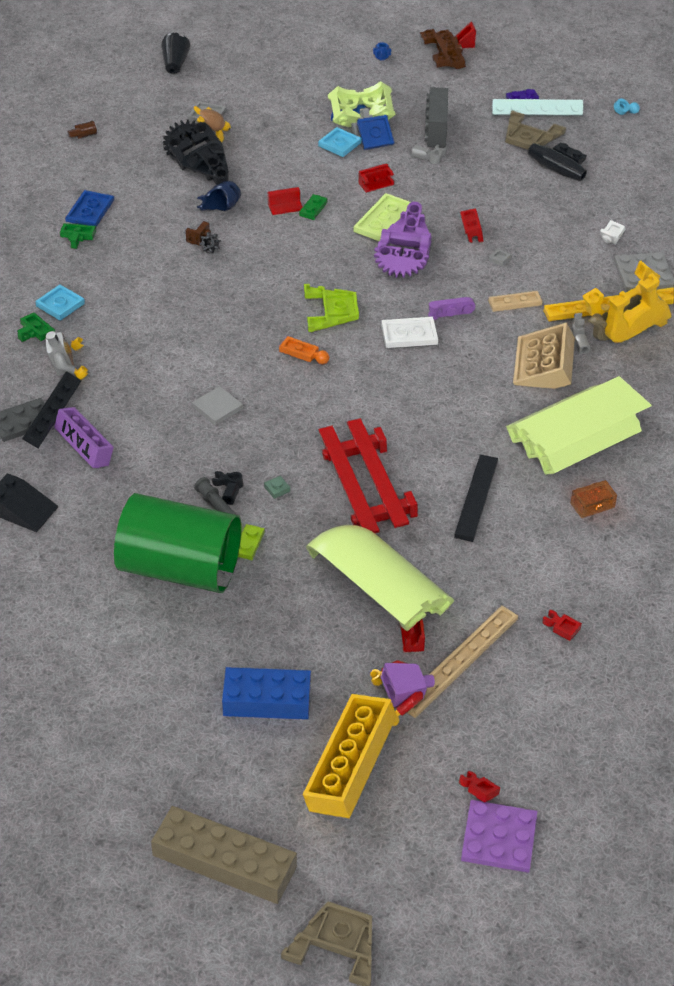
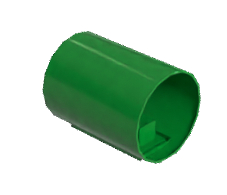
M134 493L127 500L118 522L114 542V564L119 571L223 593L227 587L217 585V572L221 570L234 573L242 536L240 515Z

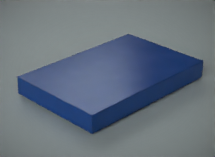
M84 190L65 217L66 222L97 227L113 203L114 196Z

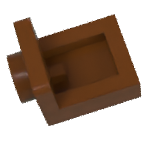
M203 221L196 230L187 228L185 230L186 242L201 246V236H207V232H211L209 223Z

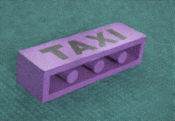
M75 407L59 409L54 428L92 468L109 466L114 447Z

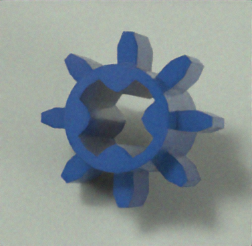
M380 42L376 45V48H373V55L379 60H385L391 55V48H389L387 43Z

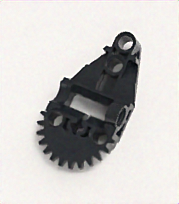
M181 120V125L174 123L175 128L170 126L169 129L171 131L166 130L168 136L163 137L166 140L163 141V145H166L164 151L168 150L166 155H170L173 160H176L182 170L188 168L193 172L204 174L208 181L213 180L216 185L229 181V171L223 144L210 126L204 122L195 124V120L191 124L187 120L186 124H184ZM206 141V144L189 152L188 155L183 154L184 151Z

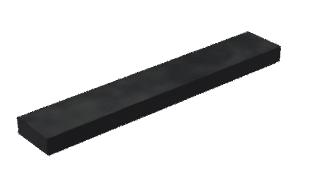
M67 371L65 372L22 438L24 441L39 449L56 422L58 410L65 408L82 380Z
M480 454L454 538L474 542L497 467L498 458Z

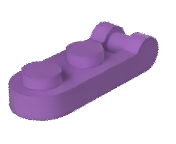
M470 297L432 301L429 303L430 312L428 317H433V320H437L438 317L470 314L475 310L476 306L474 300Z

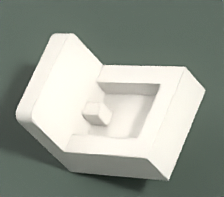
M610 220L605 230H600L602 240L608 244L610 242L616 244L624 233L625 226Z

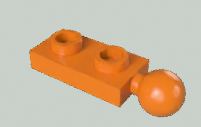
M289 336L279 346V352L310 363L315 358L319 364L323 365L330 358L326 351H319L318 346Z

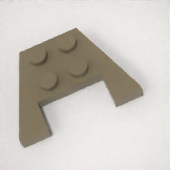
M511 111L505 143L529 150L533 143L544 146L565 134L566 127L553 123L548 131L522 124L524 114Z
M328 901L309 921V925L301 933L299 932L290 946L286 947L281 953V959L302 965L309 946L314 945L355 959V964L349 976V982L360 986H371L372 916Z

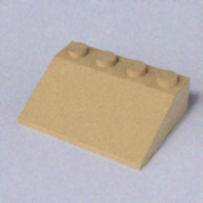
M567 323L518 337L514 385L556 389L571 384L575 337Z

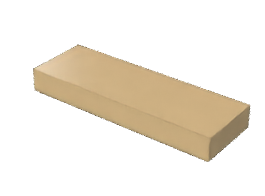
M538 291L488 298L493 312L541 306L543 302Z

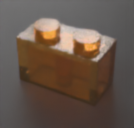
M604 480L573 490L570 503L579 516L585 518L615 508L617 494L609 483Z

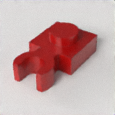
M549 610L548 617L550 618L543 617L542 623L545 626H553L554 633L569 641L581 629L582 623L565 614L559 617L554 610Z
M472 771L467 772V777L460 775L459 784L468 787V792L479 800L487 802L499 795L500 787L485 777L479 779Z

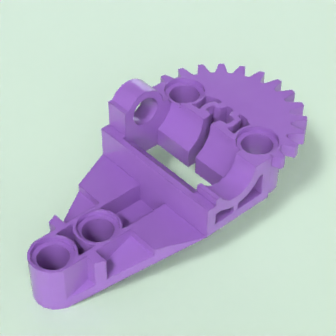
M419 202L409 203L406 212L402 211L401 219L392 224L388 229L382 230L378 246L374 248V251L377 252L374 253V257L377 258L375 262L380 263L378 268L384 267V273L389 270V276L395 273V277L401 274L405 278V273L412 276V271L417 274L418 270H423L427 264L432 236L425 224V216L422 214V206ZM389 243L393 245L419 248V250L404 248V254L402 256V248L389 246Z

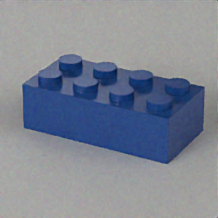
M226 667L222 698L223 716L309 720L311 671Z

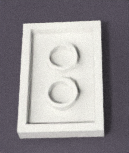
M433 317L381 320L386 348L438 345V336Z

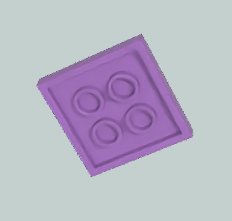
M471 800L461 861L529 873L537 811Z

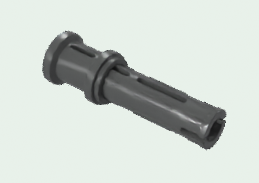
M207 477L200 478L195 483L194 489L203 495V499L211 503L217 511L235 514L219 496V490L210 484V480Z

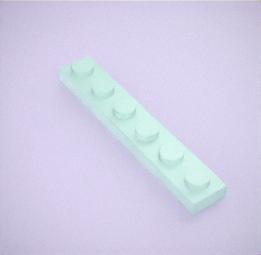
M493 99L492 115H511V111H515L524 115L582 116L583 100Z

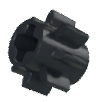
M207 232V236H201L202 242L200 245L204 246L203 251L209 250L210 253H214V249H220L218 245L221 240L217 239L218 234L214 233L212 235L211 232Z

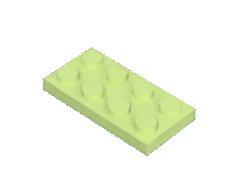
M385 193L355 224L353 232L380 241L382 230L388 229L392 224L401 219L402 211L406 212L407 206L411 202Z

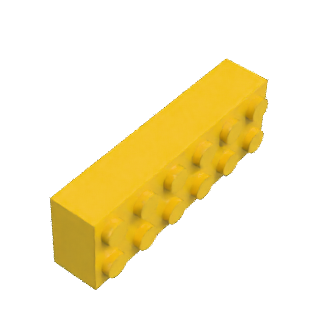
M351 694L302 794L309 812L350 819L397 717L391 699Z

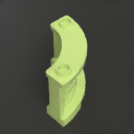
M381 81L370 88L364 89V92H356L355 90H348L337 86L328 94V99L332 103L333 122L341 126L352 127L351 123L357 122L358 118H360V114L353 111L358 105L370 107L369 115H372V117L387 115L389 120L396 115L393 110L390 94L392 93L391 87Z

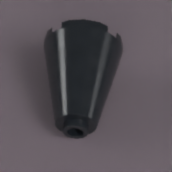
M169 33L164 36L161 46L165 69L168 73L175 74L180 71L191 45L186 36L182 37L179 33Z

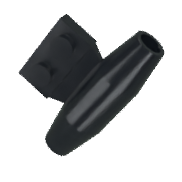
M535 143L529 147L528 155L546 168L578 181H582L585 178L587 170L580 164L586 160L587 155L581 151L575 150L565 143H559L553 149Z

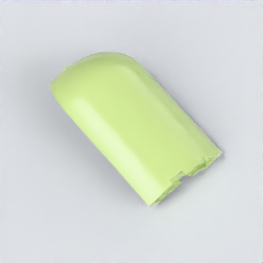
M356 525L334 527L321 533L306 545L313 559L319 553L395 617L406 631L426 616L425 612L429 611L431 614L438 613L442 615L454 602V599L379 536L366 528Z

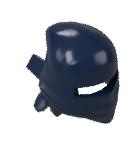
M224 181L214 186L206 195L198 196L197 199L202 200V204L197 206V208L200 210H230L240 199L241 190L235 182Z

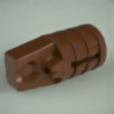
M93 120L74 125L75 129L67 131L69 137L77 136L78 139L97 134Z

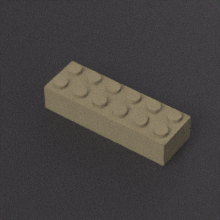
M171 806L151 841L153 856L276 904L279 903L297 868L296 852L175 806Z

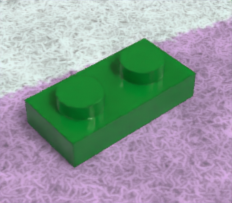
M313 194L299 211V216L314 220L328 203V198Z

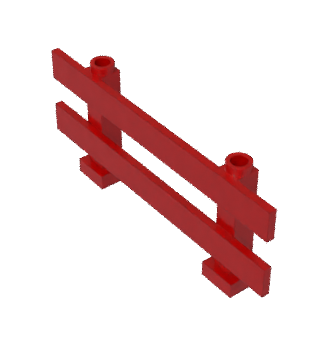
M361 418L347 421V426L353 439L341 443L333 425L318 429L325 445V449L322 450L324 460L332 461L354 511V514L350 515L353 525L366 528L373 533H379L380 530L377 522L390 519L394 528L409 524L406 514H409L410 518L418 517V504L412 491L404 492V498L398 499L376 452V449L380 453L387 452V439L381 427L374 428V434L368 435ZM361 454L383 504L369 507L347 457Z

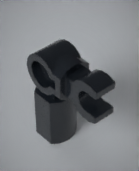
M216 471L215 478H212L214 486H226L222 496L226 504L233 505L239 489L243 487V478L240 472L224 474L221 471Z

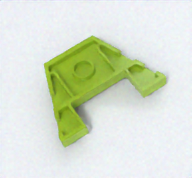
M304 284L305 299L323 298L325 316L307 317L308 332L359 319L356 292L341 289L331 291L325 290L323 286L314 288L310 287V284Z

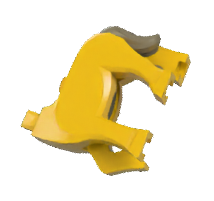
M641 260L634 273L640 279L637 286L626 293L624 291L620 292L619 296L615 299L614 297L610 298V305H601L604 294L597 288L582 296L586 303V311L592 316L588 322L594 325L593 336L601 341L611 339L614 343H621L653 325L662 327L671 318L669 306L657 294L660 275Z

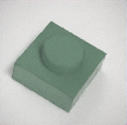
M281 476L264 482V488L274 499L290 492V486Z

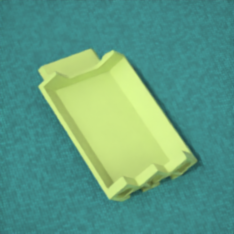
M618 376L603 384L591 386L506 427L512 442H522L528 458L538 457L544 473L553 474L641 432L640 421L636 417V413L652 405Z

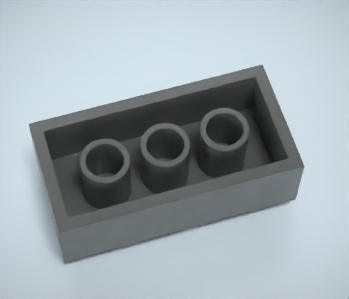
M430 87V93H427L424 142H427V147L435 148L436 145H439V148L446 147L448 88Z

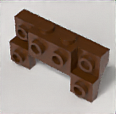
M434 28L420 32L425 45L436 43L439 53L432 55V58L437 68L450 66L461 69L466 67L465 59L461 54L463 53L461 44L458 45V39L453 36L452 32H449L447 29L436 33Z

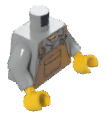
M54 331L48 332L45 338L47 354L57 375H64L67 371L70 374L74 373L78 379H84L88 375V369L85 366L76 369L72 349L76 351L84 346L81 344L83 339L77 337L74 341H71L70 338H66L61 332L57 334Z

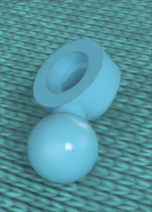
M621 98L614 103V110L620 115H624L627 111L638 113L640 106L635 102L629 104L625 99Z

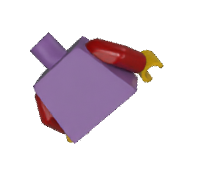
M399 660L385 663L381 671L373 669L370 673L373 685L379 686L383 683L388 698L391 699L393 707L397 709L395 711L397 717L393 726L398 725L400 720L398 716L405 715L421 702L427 688L434 687L435 685L432 674L422 675L419 665L408 664Z

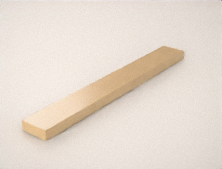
M504 606L495 611L429 674L434 676V687L427 688L423 700L407 713L416 718L518 620V615Z

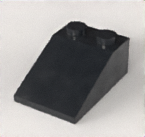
M7 473L0 480V518L38 532L56 511L58 505L25 480Z

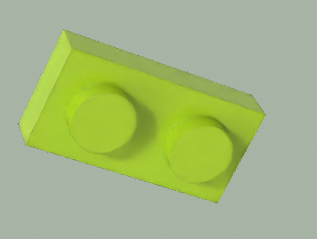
M249 524L245 525L241 536L238 557L253 560L265 533V528Z

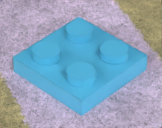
M336 127L318 141V146L344 157L361 144L362 138Z
M58 285L35 301L36 307L60 321L85 304L83 297L62 285Z

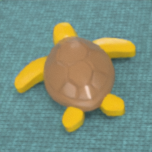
M194 106L195 112L200 115L197 118L198 123L204 122L210 126L213 131H216V136L222 142L224 140L223 131L231 129L230 123L224 121L222 115L210 107L201 110Z

